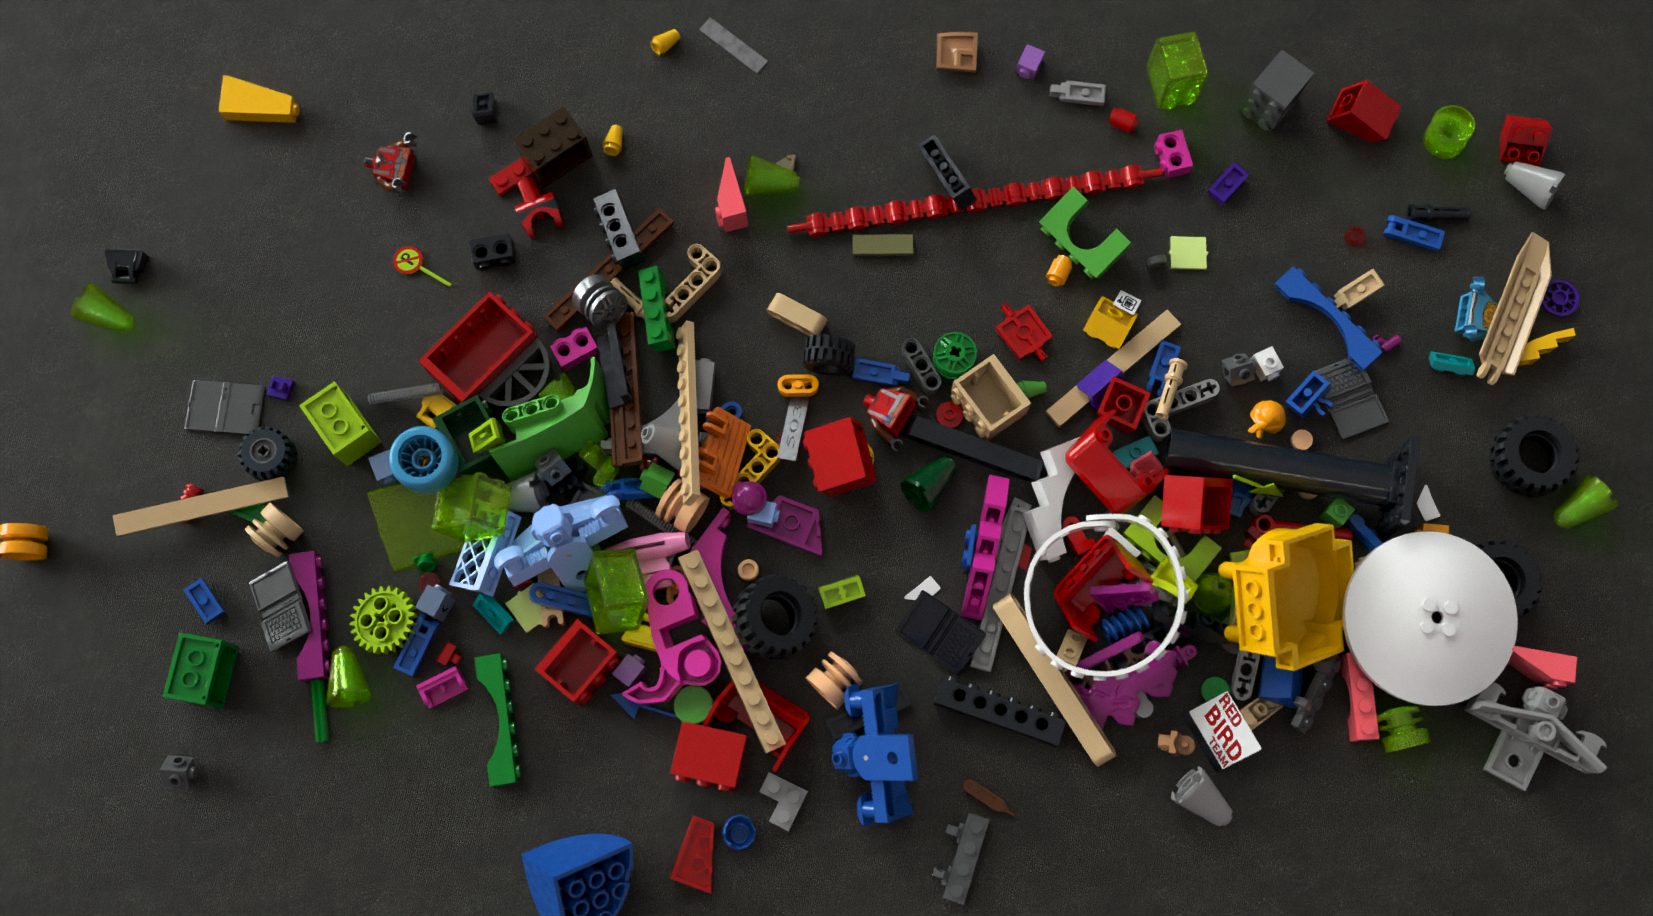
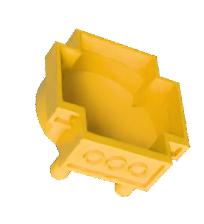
M1314 523L1299 529H1273L1262 535L1252 545L1248 558L1243 562L1226 561L1220 564L1218 569L1220 576L1224 579H1231L1234 582L1237 625L1227 626L1224 636L1230 642L1239 643L1241 651L1274 657L1276 668L1296 671L1344 651L1342 630H1344L1342 618L1343 602L1348 583L1354 573L1352 540L1335 539L1334 525Z

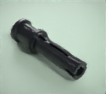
M1409 204L1406 210V218L1411 221L1424 220L1425 222H1430L1433 219L1469 220L1471 218L1470 207H1433L1431 204H1426L1425 206Z

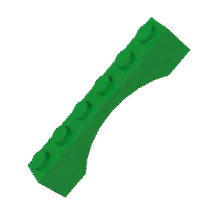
M500 653L475 657L477 679L492 695L499 716L498 742L493 756L487 764L489 786L494 788L518 784L519 778H522L521 766L517 765L516 756H519V747L517 743H514V735L517 734L515 722H512L511 714L514 713V705L512 700L509 701L508 692H511L512 689L510 679H507L506 671H509L508 659L504 658Z

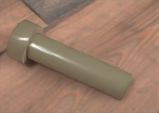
M1167 530L1166 534L1169 536L1172 545H1175L1180 558L1185 556L1186 554L1174 531Z

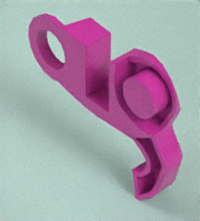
M669 569L656 572L645 585L644 598L648 605L652 639L661 660L659 680L657 685L648 688L647 684L641 681L622 693L624 697L642 705L669 702L684 685L706 686L714 681L720 673L722 664L719 651L703 635L696 636L674 646L670 630L699 619V609L696 599L689 593L688 582L683 575ZM664 580H674L679 587L677 599L670 605L659 604L655 596L657 586Z

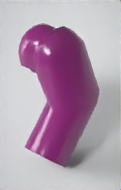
M1375 335L1371 339V341L1374 339L1382 347L1380 350L1383 352H1389L1402 343V339L1398 335L1393 336L1389 340H1384L1380 335Z

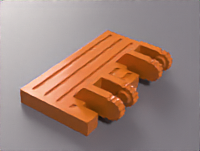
M716 407L713 411H708L706 414V418L711 422L703 423L702 429L711 435L705 437L702 447H698L699 456L706 460L699 459V480L701 486L728 499L733 492L751 425L722 408Z

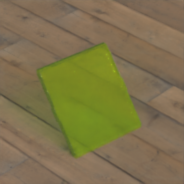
M399 482L367 492L378 525V533L381 539H383L394 572L417 565L413 562L415 556L431 552L434 554L433 558L435 559L463 549L464 544L454 517V509L449 502L445 488L433 494H419L410 491Z

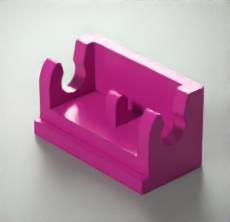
M456 666L416 685L425 705H428L429 709L469 690L461 670Z

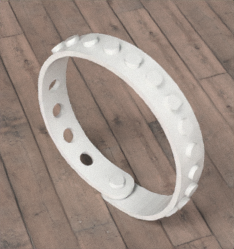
M1126 514L1087 515V522L1070 525L1053 534L1034 555L1028 569L1024 587L1027 621L1038 643L1035 646L1042 656L1047 654L1052 659L1050 664L1059 670L1065 667L1071 670L1070 675L1083 679L1084 675H1090L1096 681H1106L1107 676H1115L1116 680L1129 677V672L1136 670L1139 674L1150 668L1148 663L1154 658L1159 661L1167 653L1165 650L1166 646L1169 643L1174 644L1180 634L1177 632L1180 623L1184 624L1187 611H1183L1184 601H1188V588H1184L1183 579H1186L1184 566L1180 567L1177 558L1180 555L1175 545L1171 547L1167 541L1169 536L1161 527L1158 529L1151 524L1152 520L1143 515L1136 517ZM1116 522L1136 524L1150 532L1161 543L1171 561L1178 592L1177 611L1173 625L1161 645L1147 658L1131 667L1116 671H1091L1072 666L1049 650L1035 627L1030 603V588L1035 568L1050 546L1072 532L1085 529H1094L1098 532L1108 531L1109 528L1116 527Z

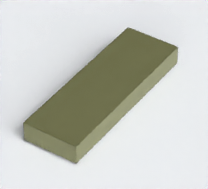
M913 234L853 235V256H913Z

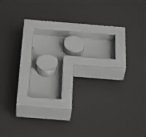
M769 772L759 791L778 801L769 822L789 831L808 791Z

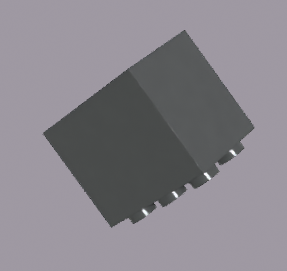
M1281 50L1252 84L1239 110L1245 117L1251 118L1258 123L1261 129L1271 133L1299 100L1314 72L1284 50Z

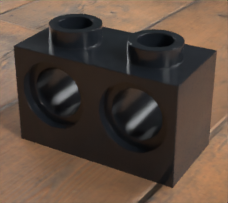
M509 233L469 240L472 262L476 270L485 271L494 266L506 267L516 262L513 240ZM501 249H507L506 253L499 254ZM481 253H487V255L484 258H479V255Z

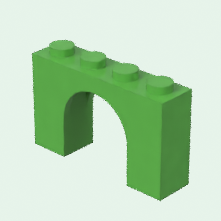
M1072 187L1039 221L1042 225L1040 229L1048 237L1052 234L1057 239L1054 243L1062 251L1066 248L1071 253L1068 257L1077 265L1081 263L1085 267L1083 271L1091 279L1093 277L1099 279L1133 244L1116 228L1096 248L1087 250L1076 247L1070 238V226L1073 220L1090 202Z

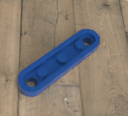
M544 582L533 584L529 590L530 600L541 606L599 621L608 619L613 612V605L608 599ZM541 591L543 597H537L536 592ZM598 608H604L605 613H599Z

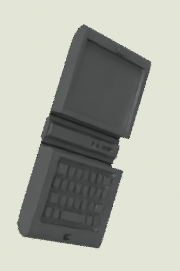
M1348 358L1315 370V372L1330 382L1331 390L1323 399L1329 400L1334 404L1332 409L1327 405L1325 406L1342 440L1389 422L1377 394H1374L1373 388L1370 385L1371 380L1366 370L1362 373Z
M193 380L184 430L217 431L250 435L249 431L251 430L256 432L260 423L265 386Z
M288 561L281 563L249 582L257 610L262 613L264 621L261 622V626L270 652L311 631L302 596Z

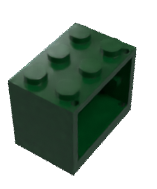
M478 395L433 418L437 429L456 448L459 459L458 468L469 481L499 466L489 453V450L480 453H473L469 433L489 419L495 418L490 405L485 399L481 400ZM503 434L505 443H509V440Z

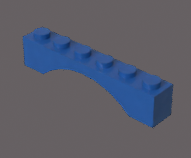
M1294 266L1275 282L1274 288L1289 302H1298L1312 306L1328 316L1338 327L1344 338L1348 359L1363 373L1382 355L1380 344L1374 339L1371 341L1366 337V331L1359 325L1355 326L1351 322L1352 318L1345 311L1340 312L1336 308V302L1329 296L1326 298L1321 293L1322 289L1315 282L1311 284L1306 279L1308 276L1300 268L1296 269Z

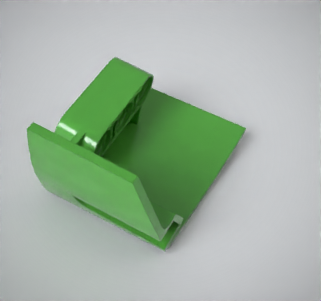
M595 357L591 358L590 377L587 386L577 390L574 396L560 400L557 395H548L512 406L503 412L502 419L511 433L516 434V440L489 449V453L511 482L529 473L538 471L534 462L553 448L565 460L576 452L579 454L586 452L599 444L601 440L607 438L608 432L604 425L610 423V408L603 371Z

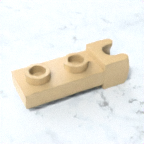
M552 568L537 575L538 582L561 587L560 580ZM539 591L540 597H543V593ZM541 606L542 625L544 628L550 627V619L553 617H557L558 623L561 626H565L564 611Z

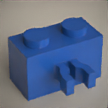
M1313 371L1286 400L1287 408L1302 420L1314 408H1316L1317 413L1321 417H1324L1326 413L1321 410V406L1318 403L1327 405L1330 409L1334 406L1329 400L1323 399L1331 390L1330 382Z

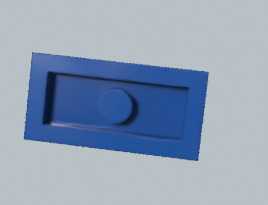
M200 578L184 589L185 594L205 624L209 625L226 613L205 579Z

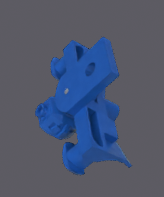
M899 683L859 690L857 684H852L845 691L844 700L849 715L857 717L863 710L864 714L862 716L865 722L863 725L866 732L865 735L859 737L855 733H844L842 738L837 740L832 747V762L834 763V769L839 772H845L848 777L861 776L864 780H871V793L873 796L871 797L870 793H865L857 801L858 818L861 824L865 826H870L874 822V818L875 823H889L914 813L905 789V781L918 779L913 734H894V728H898L896 702Z

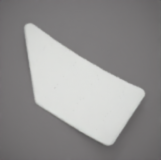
M1425 485L1417 505L1424 520L1428 521L1440 517V514L1428 486Z
M929 576L904 598L916 600L922 590L933 596L941 588Z

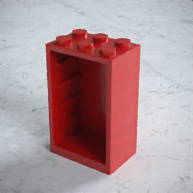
M490 291L419 360L424 369L437 382H440L443 388L459 403L479 395L539 336L534 331L535 328L528 321L524 322L514 308L511 307L509 309L501 296L498 294L494 296Z

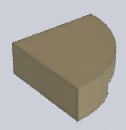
M788 155L777 162L773 173L793 176L796 155Z

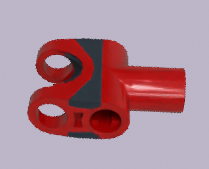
M533 177L521 179L517 185L524 203L514 207L529 238H536L534 234L535 224L542 218L551 219L557 224L558 229L563 227L561 214L552 192L541 195Z

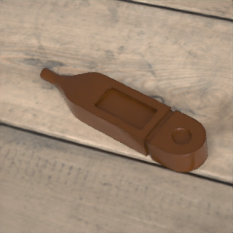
M967 779L963 782V790L992 810L1007 813L1014 817L1015 813L1010 811L1003 799L972 779Z

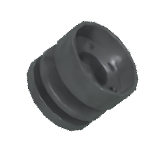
M599 274L588 276L582 280L575 288L572 296L574 307L599 329H606L607 324L619 322L627 309L625 295Z

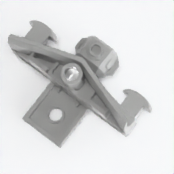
M1493 682L1485 690L1469 699L1464 711L1501 729L1483 770L1510 785L1526 791L1543 753L1583 773H1602L1606 770L1607 766L1596 757L1600 748H1607L1605 741L1596 734L1587 731H1576L1573 734L1559 721L1564 719L1568 711L1565 697L1540 686L1528 688L1522 697L1524 710L1496 703L1499 695L1506 696V692L1499 684ZM1511 755H1515L1518 759L1516 767H1511L1508 763V758Z

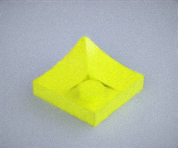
M1166 557L1151 574L1150 577L1154 581L1152 585L1167 590L1178 597L1174 570L1170 559ZM1186 575V579H1183L1184 588H1188L1189 601L1198 585Z

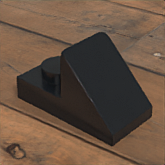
M493 92L473 95L472 114L478 125L497 122Z

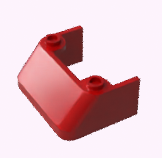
M1115 409L1097 418L1066 452L1065 460L1069 467L1113 514H1123L1150 494L1170 470L1165 468L1153 476L1144 472L1135 478L1107 448L1113 441V435L1105 424L1116 413Z
M1110 535L1103 536L1059 582L1054 590V597L1072 629L1095 643L1099 639L1094 633L1092 626L1099 620L1100 610L1097 606L1098 603L1090 596L1091 587L1117 585L1123 577L1129 581L1141 578L1147 583H1154L1143 564Z
M733 681L715 700L703 723L704 726L707 727L712 719L716 717L723 723H731L737 718L753 728ZM758 681L786 743L785 746L771 752L775 757H778L772 769L776 772L810 721V716L805 710Z

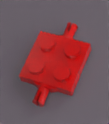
M1008 303L1003 304L1000 308L1007 317L995 329L1019 361L1033 353L1038 356L1041 362L1046 360L1048 356L1043 351L1042 346L1051 340L1053 335L1029 304L1015 312Z

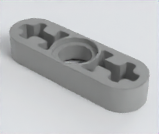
M1239 648L1230 693L1235 699L1244 701L1249 699L1252 694L1261 654L1250 652L1249 658L1253 659L1252 662L1243 659V656L1248 657L1249 652L1241 651ZM1248 663L1251 667V672L1244 676L1240 668L1243 664ZM1240 677L1242 679L1248 680V683L1238 680V678ZM1242 686L1246 691L1240 695L1239 692H1236V689Z

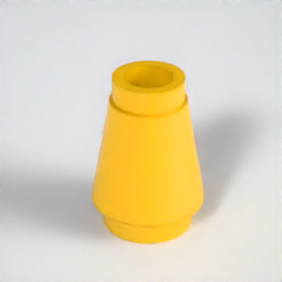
M676 29L657 35L650 42L651 47L656 54H665L680 39V35Z
M618 125L611 126L602 144L603 151L610 156H617L622 151L623 129Z

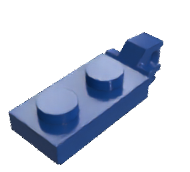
M856 358L852 379L897 387L898 383L908 385L910 374L900 372L901 368L893 364Z

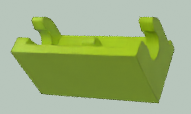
M859 575L818 587L825 609L866 596Z

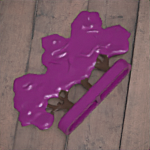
M1139 630L1078 661L1076 667L1088 670L1102 662L1106 668L1105 671H1115L1111 668L1108 659L1122 653L1128 659L1125 667L1128 668L1130 663L1132 665L1136 664L1133 661L1134 658L1136 661L1139 658L1144 660V655H1151L1161 643L1154 640L1149 642L1145 646L1143 654L1131 652L1133 646L1144 640V636ZM1166 650L1167 653L1159 661L1154 658L1148 663L1150 668L1139 674L1136 670L1129 672L1128 678L1116 680L1115 676H1107L1106 681L1093 680L1092 676L1084 675L1080 684L1072 683V685L1101 729L1104 728L1107 716H1112L1118 724L1133 726L1135 721L1134 712L1138 710L1140 700L1137 697L1140 691L1154 697L1170 696L1173 688L1172 682L1176 679L1177 673L1173 665L1176 661L1175 651ZM1071 670L1065 671L1068 677H1074L1070 675ZM1087 682L1090 686L1089 690H1086L1085 684Z

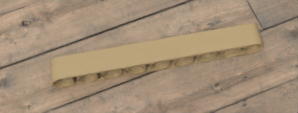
M1009 593L994 603L993 608L1094 764L1099 767L1116 757L1115 749L1065 672L1050 664L1052 659L1047 654L1042 656L1035 646L1038 643L1031 632L1026 613L1015 596Z

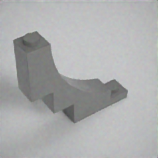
M701 358L699 361L695 360L697 414H707L712 408L716 366L712 360ZM678 400L660 417L643 425L642 429L650 424L681 429V425L678 422L680 415ZM608 438L607 441L601 440L600 449L603 453L612 454L611 438ZM643 443L644 455L648 457L659 456Z

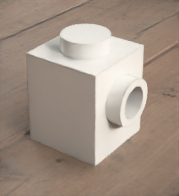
M1272 346L1251 357L1255 362V372L1260 381L1276 379L1284 368Z

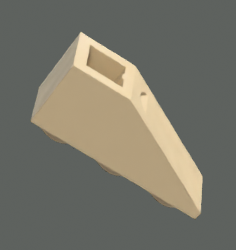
M1257 697L1239 711L1252 731L1284 706Z

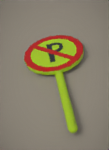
M405 246L395 253L393 264L399 273L405 275L413 274L420 269L449 287L452 286L450 282L422 267L423 256L417 248Z

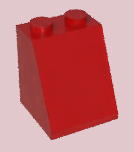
M1365 80L1341 89L1326 121L1364 140L1376 143L1389 137L1390 130L1398 119V113L1402 106L1369 80Z

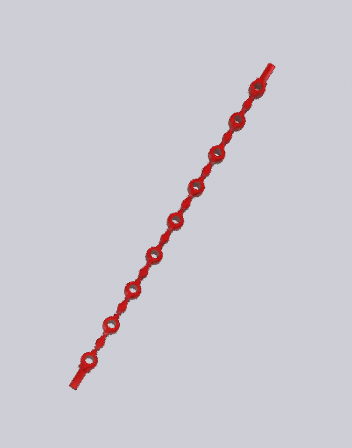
M1129 165L1125 168H1120V174H1118L1117 170L1106 171L1105 176H1103L1102 171H1090L1081 174L1080 180L1078 176L1067 177L1066 182L1063 181V177H1050L1042 180L1041 186L1039 182L1028 183L1027 188H1024V183H1011L1003 186V191L1001 192L1000 188L988 189V194H985L984 189H972L977 201L966 207V211L977 213L987 209V204H990L992 208L1003 206L1002 202H1005L1006 206L1016 207L1027 203L1026 198H1029L1030 202L1042 200V196H1045V200L1056 201L1061 199L1072 187L1079 193H1082L1081 190H1084V194L1089 195L1105 191V186H1108V190L1120 188V184H1123L1124 188L1134 189L1143 186L1144 179L1163 176L1162 168L1142 171L1141 165ZM932 195L924 198V203H921V200L909 201V206H906L905 201H892L889 204H885V209L883 210L881 206L870 207V212L866 211V207H853L845 210V215L843 216L842 212L830 213V218H827L826 213H813L806 216V223L787 225L788 233L808 230L809 236L820 237L828 234L829 228H832L833 232L845 230L844 226H848V230L859 231L869 227L868 222H872V226L884 224V220H887L888 224L898 225L909 221L908 216H911L913 220L924 218L923 214H927V218L938 219L948 215V210H951V214L960 213L963 210H959L950 195L948 196L949 200L945 199V195Z

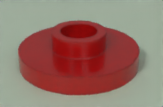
M944 402L936 411V420L941 425L956 428L963 420V410L960 405L957 406L954 402Z

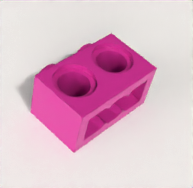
M1178 130L1160 134L1156 143H1154V149L1156 154L1160 156V168L1165 173L1166 179L1189 174L1193 163L1183 131ZM1169 143L1173 145L1174 148H1169L1166 146V144ZM1175 161L1179 166H1174L1171 162Z
M587 327L574 330L570 336L559 338L550 346L564 372L599 354V349ZM588 340L586 346L581 347L578 345L580 341ZM563 350H570L567 356L560 355Z

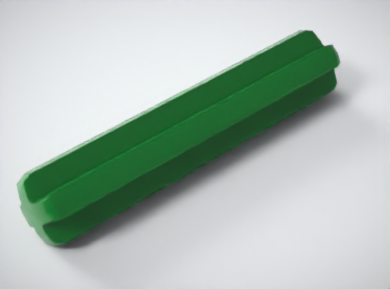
M317 679L311 681L315 739L317 743H326L329 741L324 681Z

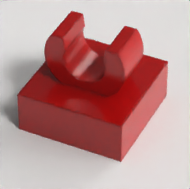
M446 642L436 661L446 665L448 660L458 665L462 657L453 653L456 646Z

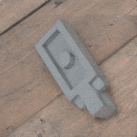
M1066 81L1061 83V85L1052 84L1049 97L1060 98V101L1104 106L1106 85Z

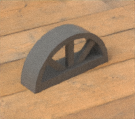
M537 338L478 395L481 400L485 399L490 407L505 411L512 406L542 398L548 390L552 379L551 359L542 342ZM541 354L543 355L544 363L532 364ZM544 370L536 388L521 375L524 371ZM517 379L530 393L523 398L512 401V382ZM505 390V401L496 400Z

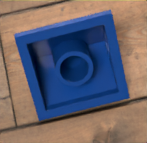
M1263 657L1258 698L1298 710L1293 702L1296 696L1301 697L1303 668L1296 671L1276 668L1274 657Z

